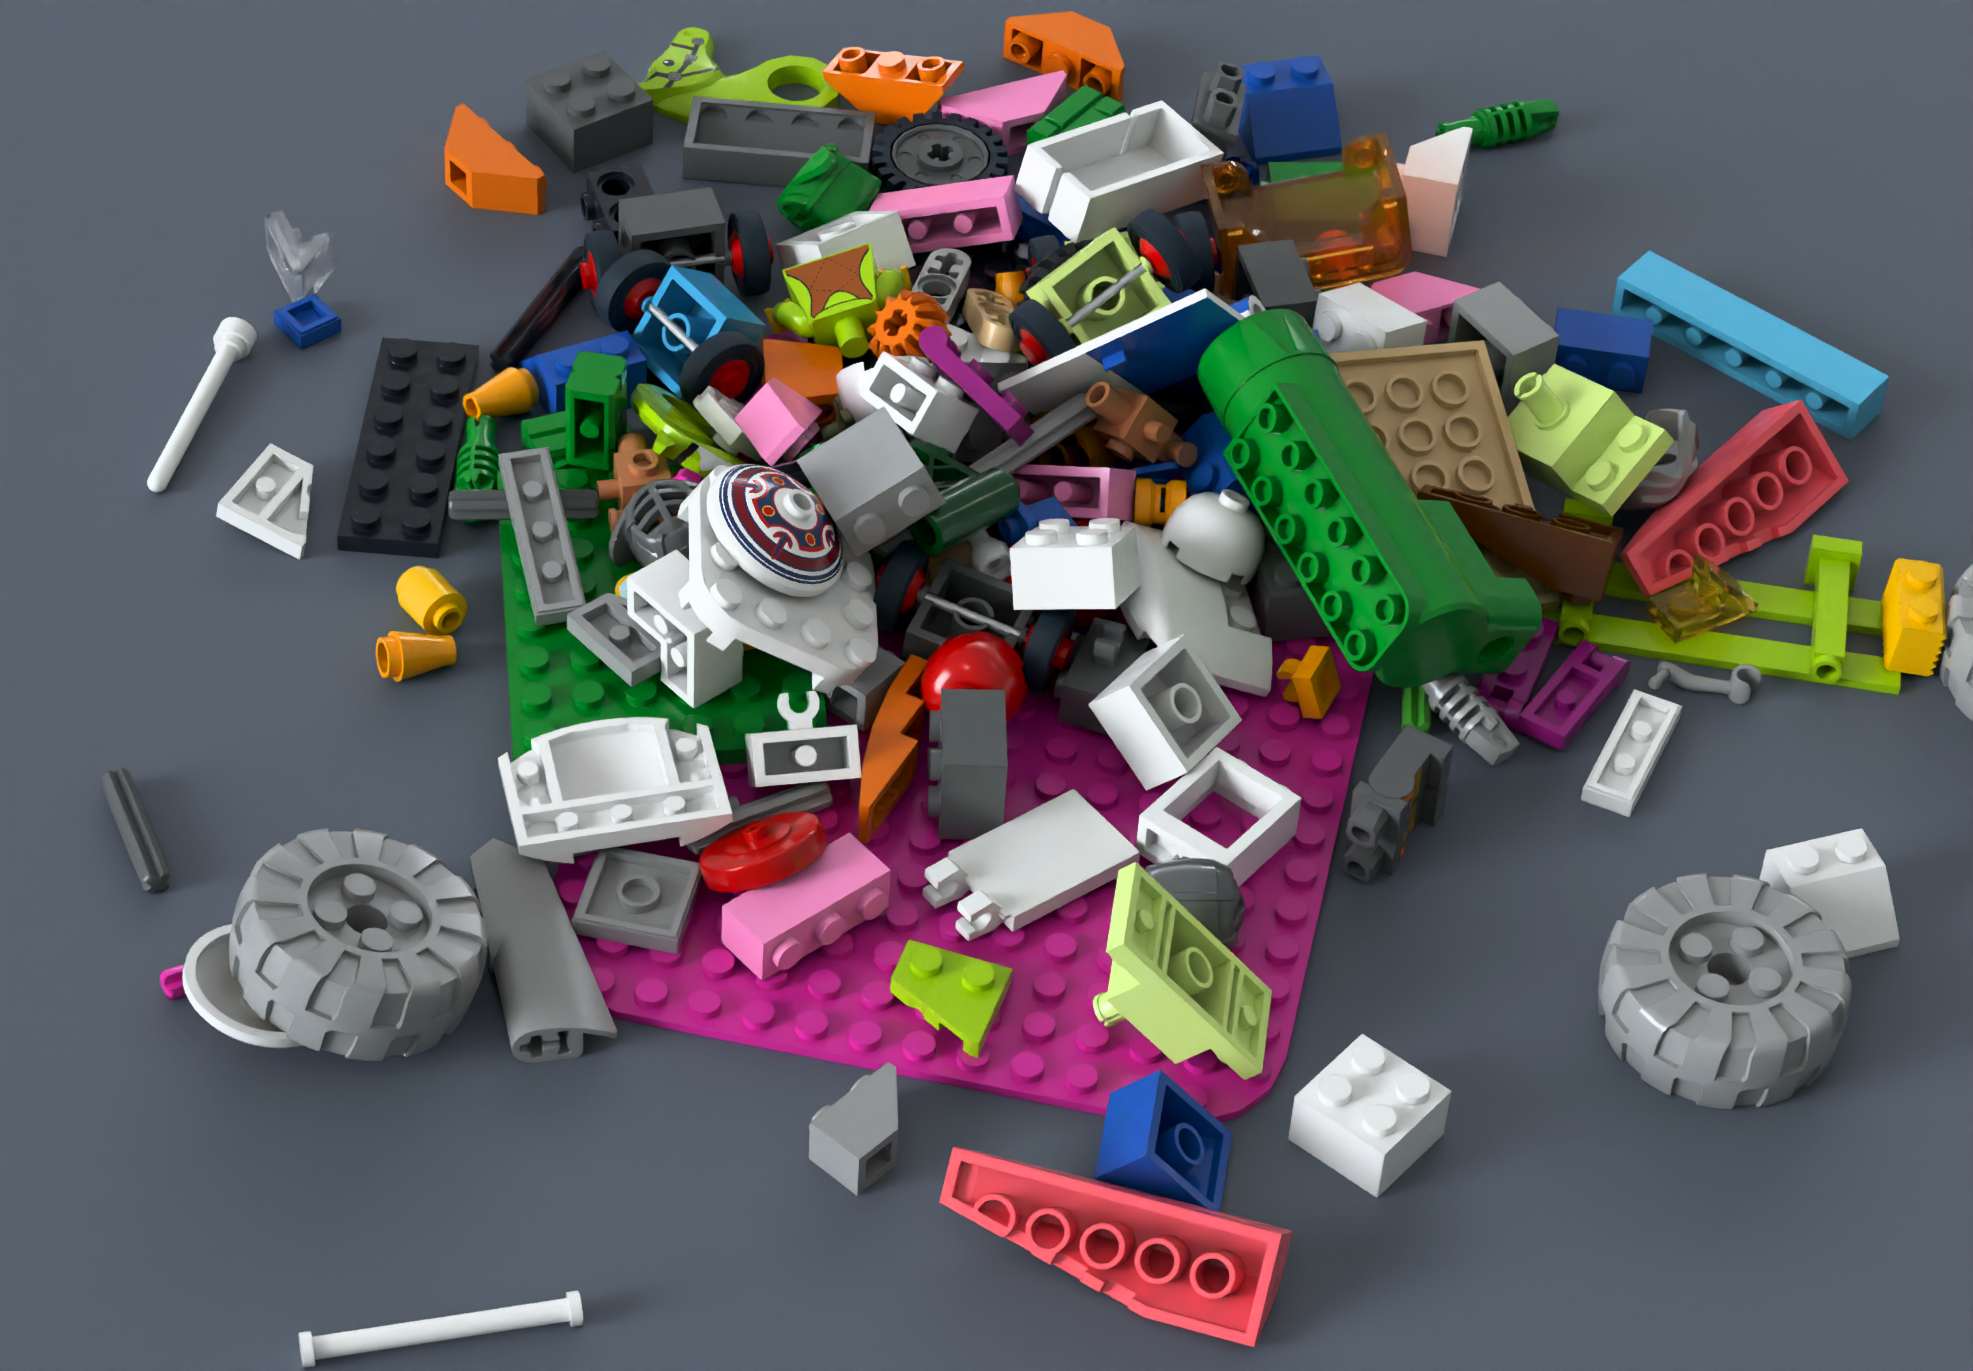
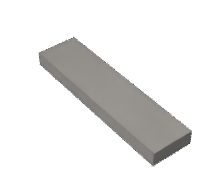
M549 447L498 454L500 473L536 626L567 622V614L585 605L586 600Z

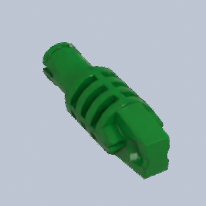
M1553 99L1518 100L1512 103H1503L1500 106L1494 105L1488 108H1480L1471 117L1439 123L1436 136L1464 126L1473 128L1470 145H1478L1488 149L1505 145L1507 142L1508 144L1516 143L1554 129L1557 117L1559 116V109Z
M480 415L479 426H477L476 417L473 416L466 422V444L460 448L457 455L455 490L497 489V471H500L498 454H501L495 446L497 423L489 415ZM463 520V521H464L465 524H467V523H474L475 521H478V520Z

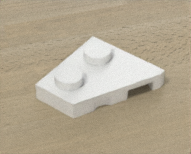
M270 443L220 500L216 517L300 560L304 556L313 465Z

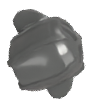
M660 479L649 482L641 487L624 508L609 541L611 561L616 566L622 568L636 558L644 568L676 549L689 560V523L677 518V516L671 517L669 512L679 510L680 504L699 483L678 479ZM662 516L664 521L647 535L650 526Z
M1186 858L1146 867V872L1229 950L1237 947L1239 942L1238 934L1245 918L1246 903L1229 866L1214 859Z

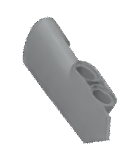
M492 838L470 856V866L474 880V894L481 904L480 915L485 918L488 925L489 938L486 963L489 973L495 972L513 1056L525 1063L575 1058L583 1053V1033L617 1038L616 1026L545 862L521 855L518 848Z

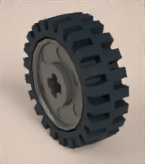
M932 112L931 119H926L924 113L913 114V122L903 117L897 120L896 126L889 124L884 128L883 134L879 133L872 149L871 174L882 181L878 194L1008 176V151L1006 145L1003 146L1001 137L998 134L993 135L992 128L986 124L978 128V120L969 117L965 122H961V114L951 113L949 119H943L942 112Z

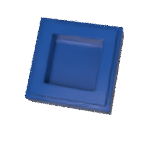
M314 293L274 311V324L301 350L342 332L341 318Z

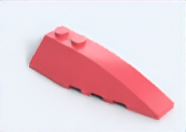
M1802 399L1762 410L1687 478L1685 485L1672 501L1658 507L1621 552L1620 557L1644 597L1653 595L1687 580L1701 571L1716 567L1737 555L1763 546L1762 544L1792 533L1847 484L1849 480Z
M960 1147L952 1148L939 1203L1002 1238L1005 1237L1031 1252L1030 1254L1050 1265L1053 1264L1080 1279V1282L1090 1288L1114 1298L1144 1318L1251 1347H1256L1280 1287L1293 1231L1178 1200Z

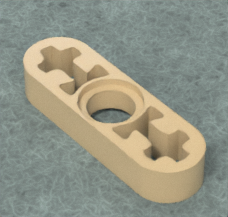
M979 288L968 289L962 315L977 341L986 347L998 351L1020 352L1019 342L1009 323V315L1015 309L1010 300L993 291Z

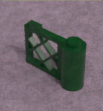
M918 440L909 443L920 461L927 465L924 467L934 483L957 481L955 484L936 485L946 503L906 527L910 530L916 544L926 554L931 556L940 555L1017 512L1020 503V488L1015 478L1009 473H1005L996 467L979 473L952 459L951 452L943 447H938L929 442L924 444Z

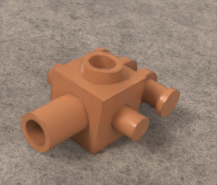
M1105 381L1095 383L1088 390L1085 402L1088 407L1100 415L1092 429L1108 441L1105 446L1108 452L1131 463L1134 457L1151 463L1155 461L1161 463L1176 461L1178 465L1183 467H1190L1195 463L1198 456L1197 447L1193 443L1183 442L1181 437L1173 432L1178 420L1149 396L1118 386L1114 389Z
M627 433L618 440V453H614V479L596 481L599 501L616 499L619 509H608L611 534L624 508L641 487L655 480L673 479L679 472H670L667 458L649 449L646 438L640 433ZM679 510L669 512L671 517L677 516ZM662 516L659 519H657L653 524H657L658 526L660 523H662L664 521Z

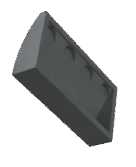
M693 96L683 145L682 178L786 187L818 149L828 143L835 144L839 148L841 155L847 156L853 163L870 173L876 112Z

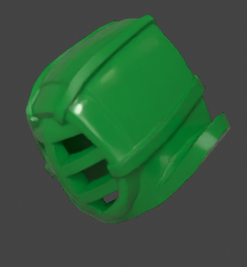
M828 143L822 145L800 169L781 193L775 205L779 213L802 232H807L854 211H869L879 192L882 181L853 163L847 156L841 155L839 148L835 144Z

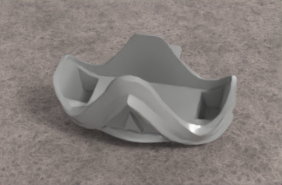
M1656 409L1647 413L1645 420L1665 429L1675 441L1655 465L1672 463L1654 466L1618 511L1653 509L1669 503L1679 494L1687 478L1696 470L1698 466L1696 454L1700 445L1699 431L1697 425L1691 421L1687 410Z

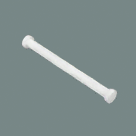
M577 1290L566 1292V1298L313 1337L311 1331L299 1332L303 1368L315 1366V1360L568 1321L571 1327L583 1325V1310L580 1294Z

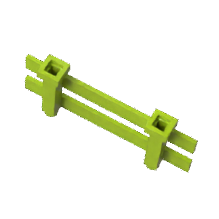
M1565 498L1562 513L1612 525L1613 516L1611 517L1579 500ZM1813 534L1804 570V584L1815 585L1814 591L1696 574L1660 592L1644 597L1625 563L1615 562L1605 593L1607 596L1812 626L1811 646L1592 614L1594 600L1591 601L1590 606H1583L1562 599L1560 609L1542 612V617L1560 622L1555 644L1577 647L1581 641L1587 640L1598 645L1599 650L1729 670H1733L1739 665H1751L1756 667L1762 675L1899 695L1901 672L1889 671L1884 668L1883 657L1845 651L1846 631L1876 636L1883 635L1881 631L1883 627L1881 624L1883 620L1881 618V601L1848 597V592L1854 590L1862 557V541Z

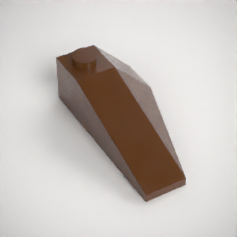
M1427 484L1419 490L1417 499L1449 501L1472 538L1550 589L1561 591V599L1583 606H1590L1592 600L1601 602L1625 529L1560 513L1559 517H1553L1551 521L1541 519L1542 514L1533 510L1531 506L1517 503L1515 505L1504 504L1502 510L1492 508L1493 501L1486 497Z

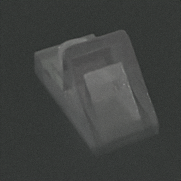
M283 210L264 214L266 250L292 303L313 293L316 294L333 272L336 265L334 233L327 232L302 238L298 227L291 228Z

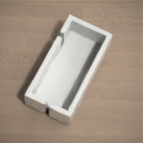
M1161 100L1132 110L1130 116L1125 112L1028 144L1014 190L1031 204L1036 211L1041 214H1049L1048 220L1064 236L1076 244L1082 240H1089L1100 236L1113 227H1116V229L1126 227L1132 219L1147 209H1154L1163 214L1209 198L1224 152Z

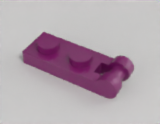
M930 326L922 331L919 336V347L948 379L954 381L963 389L965 395L1021 447L1034 433L1023 419L1029 412L1027 408L1008 390L1000 397L989 386L995 379L974 358L966 365L960 359L961 351L959 347L951 340L943 328Z
M1542 617L1538 632L1504 672L1497 675L1483 674L1478 687H1476L1478 696H1483L1488 701L1487 707L1492 706L1498 711L1499 717L1510 730L1518 731L1519 715L1530 703L1557 638L1560 624L1558 621Z
M1587 640L1581 641L1521 712L1517 730L1562 751L1614 688H1619L1624 682L1630 669V660L1617 654L1611 658L1599 652L1598 645Z

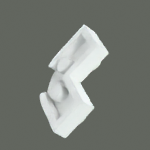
M708 386L701 395H697L693 400V405L717 432L713 436V440L723 450L735 457L741 452L758 462L761 459V455L743 433L744 431L734 421V418L745 405L733 398L729 399L711 386Z

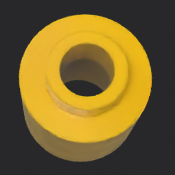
M415 566L404 572L397 582L396 593L400 606L427 634L447 635L460 627L467 613L466 599L437 570L425 566Z

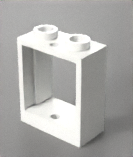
M1215 747L1139 815L1136 848L1140 851L1141 856L1154 864L1186 859L1187 857L1214 859L1231 868L1234 874L1233 877L1239 887L1296 835L1301 797L1291 792L1286 786L1276 783L1251 768L1244 761L1236 759L1222 749ZM1213 791L1260 819L1228 849L1181 821Z

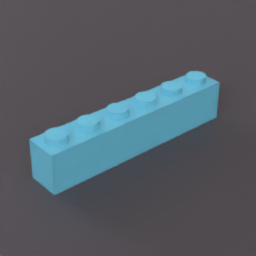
M1649 250L1618 277L1612 314L1653 321L1651 335L1781 404L1802 399L1814 422L1851 441L1881 412L1889 380L1888 375Z

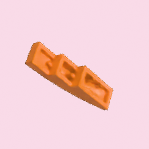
M913 654L909 656L887 691L872 725L864 756L859 803L858 841L865 844L870 841L916 778L918 742L922 738L924 700L921 699V677L928 660Z

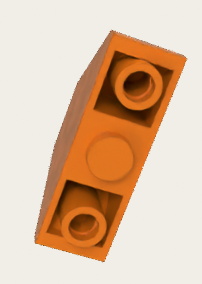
M1073 11L1009 17L1005 21L1004 58L1043 75L1063 70L1067 75L1066 85L1077 90L1086 85L1100 92L1103 98L1108 96L1122 103L1125 65L1110 27Z
M843 47L822 73L824 80L859 111L876 112V123L892 124L896 126L897 120L906 117L913 122V114H925L963 72L964 64L963 61L947 60L939 56L921 57L904 55L897 51L879 52L863 50L860 47Z
M464 103L456 106L444 147L445 184L472 208L539 215L545 212L547 180L541 168L528 161L510 141L503 139L490 127L483 117L477 116Z

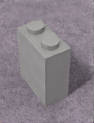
M885 406L796 460L857 558L946 503L926 468Z

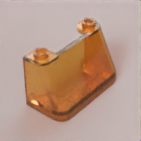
M1386 131L1363 135L1351 140L1342 151L1343 170L1251 187L1247 169L1241 163L1219 161L1200 165L1222 278L1227 294L1230 297L1232 296L1237 245L1293 239L1300 257H1305L1308 261L1310 280L1313 287L1319 289L1391 277L1407 268L1412 257L1407 196Z

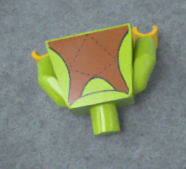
M863 244L782 270L790 298L776 304L774 308L768 307L764 309V312L774 334L792 331L803 339L812 338L815 344L837 346L840 348L842 355L847 358H857L865 354L869 349L867 338H870L871 335L867 328L877 321L874 311H882L886 307L887 296L898 297L903 288L909 291L912 290L907 265H902L899 269L889 268L878 271L871 244Z

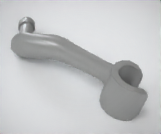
M1662 661L1657 666L1658 673L1649 679L1648 685L1651 689L1655 690L1666 679L1685 690L1728 694L1732 702L1743 704L1749 700L1751 691L1759 689L1761 674L1754 666L1739 665L1733 669L1730 680H1720L1694 675L1673 663Z

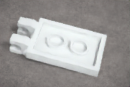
M1072 789L949 851L948 857L925 869L924 877L932 885L923 888L922 896L936 909L961 898L968 890H971L973 894L958 902L957 910L964 917L958 919L955 925V929L967 941H971L995 930L1002 922L1014 932L1116 879L1120 869L1134 862L1139 864L1140 851L1075 789Z

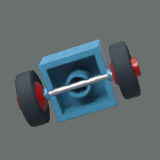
M637 250L621 257L603 275L595 294V306L600 317L617 332L628 330L630 334H633L632 338L647 359V367L680 400H686L697 411L693 405V400L697 395H701L708 386L716 388L729 399L733 398L742 404L753 395L764 373V357L756 343L766 325L714 275L671 265L662 255L652 250Z

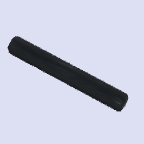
M582 246L576 247L490 353L492 360L490 366L494 371L500 370L502 372L508 367L516 368L581 287L580 264L584 262Z

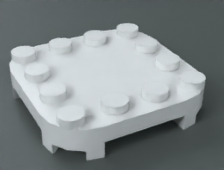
M717 465L680 504L677 518L689 523V582L678 592L681 609L686 610L691 607L694 609L698 618L713 632L706 641L722 651L737 639L812 672V690L830 694L837 686L850 685L875 661L878 650L876 604L873 602L876 591L875 571L870 553L866 552L857 558L838 528L843 546L844 565L840 577L826 592L813 597H796L767 587L749 575L731 558L721 545L711 526L706 504L708 490L717 476L729 468L725 465Z

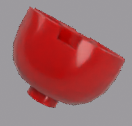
M975 631L973 634H957L949 637L930 655L921 677V699L924 700V706L928 715L930 716V710H940L941 689L1005 690L1007 725L1021 711L1028 694L1027 683L1025 684V676L1021 669L1024 666L1020 655L1005 640L988 632Z

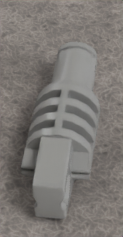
M1447 674L1435 681L1420 685L1429 696V707L1436 713L1440 712L1439 718L1444 723H1449V728L1452 732L1459 733V739L1475 750L1492 766L1507 760L1513 755L1519 746L1518 740L1499 717L1498 711L1492 706L1487 707L1488 701L1483 696H1478V690L1474 686H1468L1469 681L1464 675Z

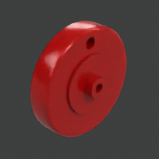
M808 812L780 813L749 822L719 837L702 852L698 865L705 884L709 889L723 893L743 892L776 883L808 867L823 854L828 845V839L818 816Z

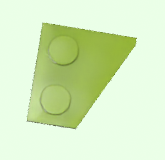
M909 939L891 976L890 992L908 1007L918 1009L922 1013L923 1019L938 1031L947 1027L963 1040V1051L970 1056L978 1058L1011 985L1012 968Z

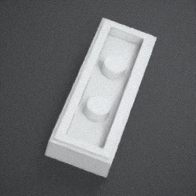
M1634 689L1583 787L1581 801L1630 817L1680 719L1682 706Z

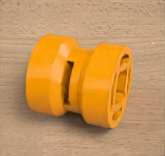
M1136 478L1133 523L1151 527L1153 524H1163L1165 526L1176 507L1186 500V480H1170L1167 484H1155L1149 478ZM1161 496L1165 497L1164 512H1160Z

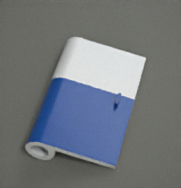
M1202 289L997 383L998 390L1001 394L1008 390L1034 415L1040 412L1052 411L1080 392L1087 394L1088 390L1099 381L1107 382L1114 389L1118 386L1150 396L1196 375L1204 352L1222 332L1236 322L1266 309L1260 300L1253 295L1228 305L1207 289Z

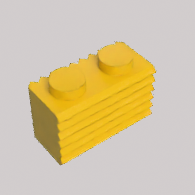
M1899 558L1894 562L1880 602L1882 604L1881 618H1883L1881 623L1883 625L1881 630L1883 632L1882 645L1884 646L1882 651L1884 653L1882 658L1884 660L1883 667L1889 671L1928 677L1934 674L1936 661L1939 660V654L1942 653L1941 647L1944 646V639H1947L1943 568L1940 564Z

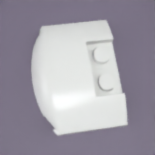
M1125 520L1121 526H1136L1140 587L1119 606L1138 640L1143 638L1151 639L1157 646H1160L1185 634L1218 685L1266 697L1271 690L1272 638L1260 634L1245 584H1240L1242 576L1232 574L1227 583L1201 574L1175 558L1179 548L1171 540L1167 548L1163 546L1160 538L1161 530Z
M630 717L598 720L561 728L531 739L532 750L511 763L508 752L498 757L499 770L519 854L534 859L574 864L573 853L678 837L680 847L718 831L733 821V813L709 727L697 723V735L669 729L668 718Z

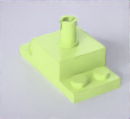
M1553 364L1547 373H1544L1542 376L1535 372L1528 373L1520 378L1515 385L1514 394L1521 402L1507 418L1524 474L1611 517L1675 442L1665 429L1635 416L1615 391L1559 365Z
M1137 862L1118 871L1106 952L1112 958L1108 991L1097 994L1093 1000V1007L1100 1022L1105 1020L1104 1026L1113 1027L1118 1022L1127 1019L1175 1064L1211 1049L1221 1062L1226 1063L1244 1080L1262 1073L1272 990Z

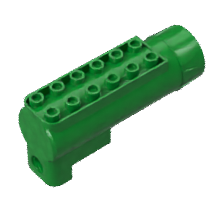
M1289 309L1265 310L1236 322L1222 332L1204 352L1197 372L1199 383L1223 429L1232 438V441L1222 454L1350 666L1361 672H1375L1379 680L1384 684L1402 688L1424 685L1447 674L1497 675L1504 672L1538 632L1542 621L1541 603L1526 578L1496 577L1449 501L1420 500L1416 498L1339 373L1336 362L1302 315Z

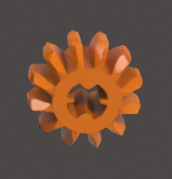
M904 288L898 298L887 296L886 307L882 311H874L877 321L867 328L872 337L868 347L878 359L884 351L893 356L914 355L925 357L930 364L932 361L919 347V336L922 331L930 326H939L947 332L949 337L952 336L947 327L951 317L946 314L945 309L937 303V300L927 293L923 294L920 291L915 293Z

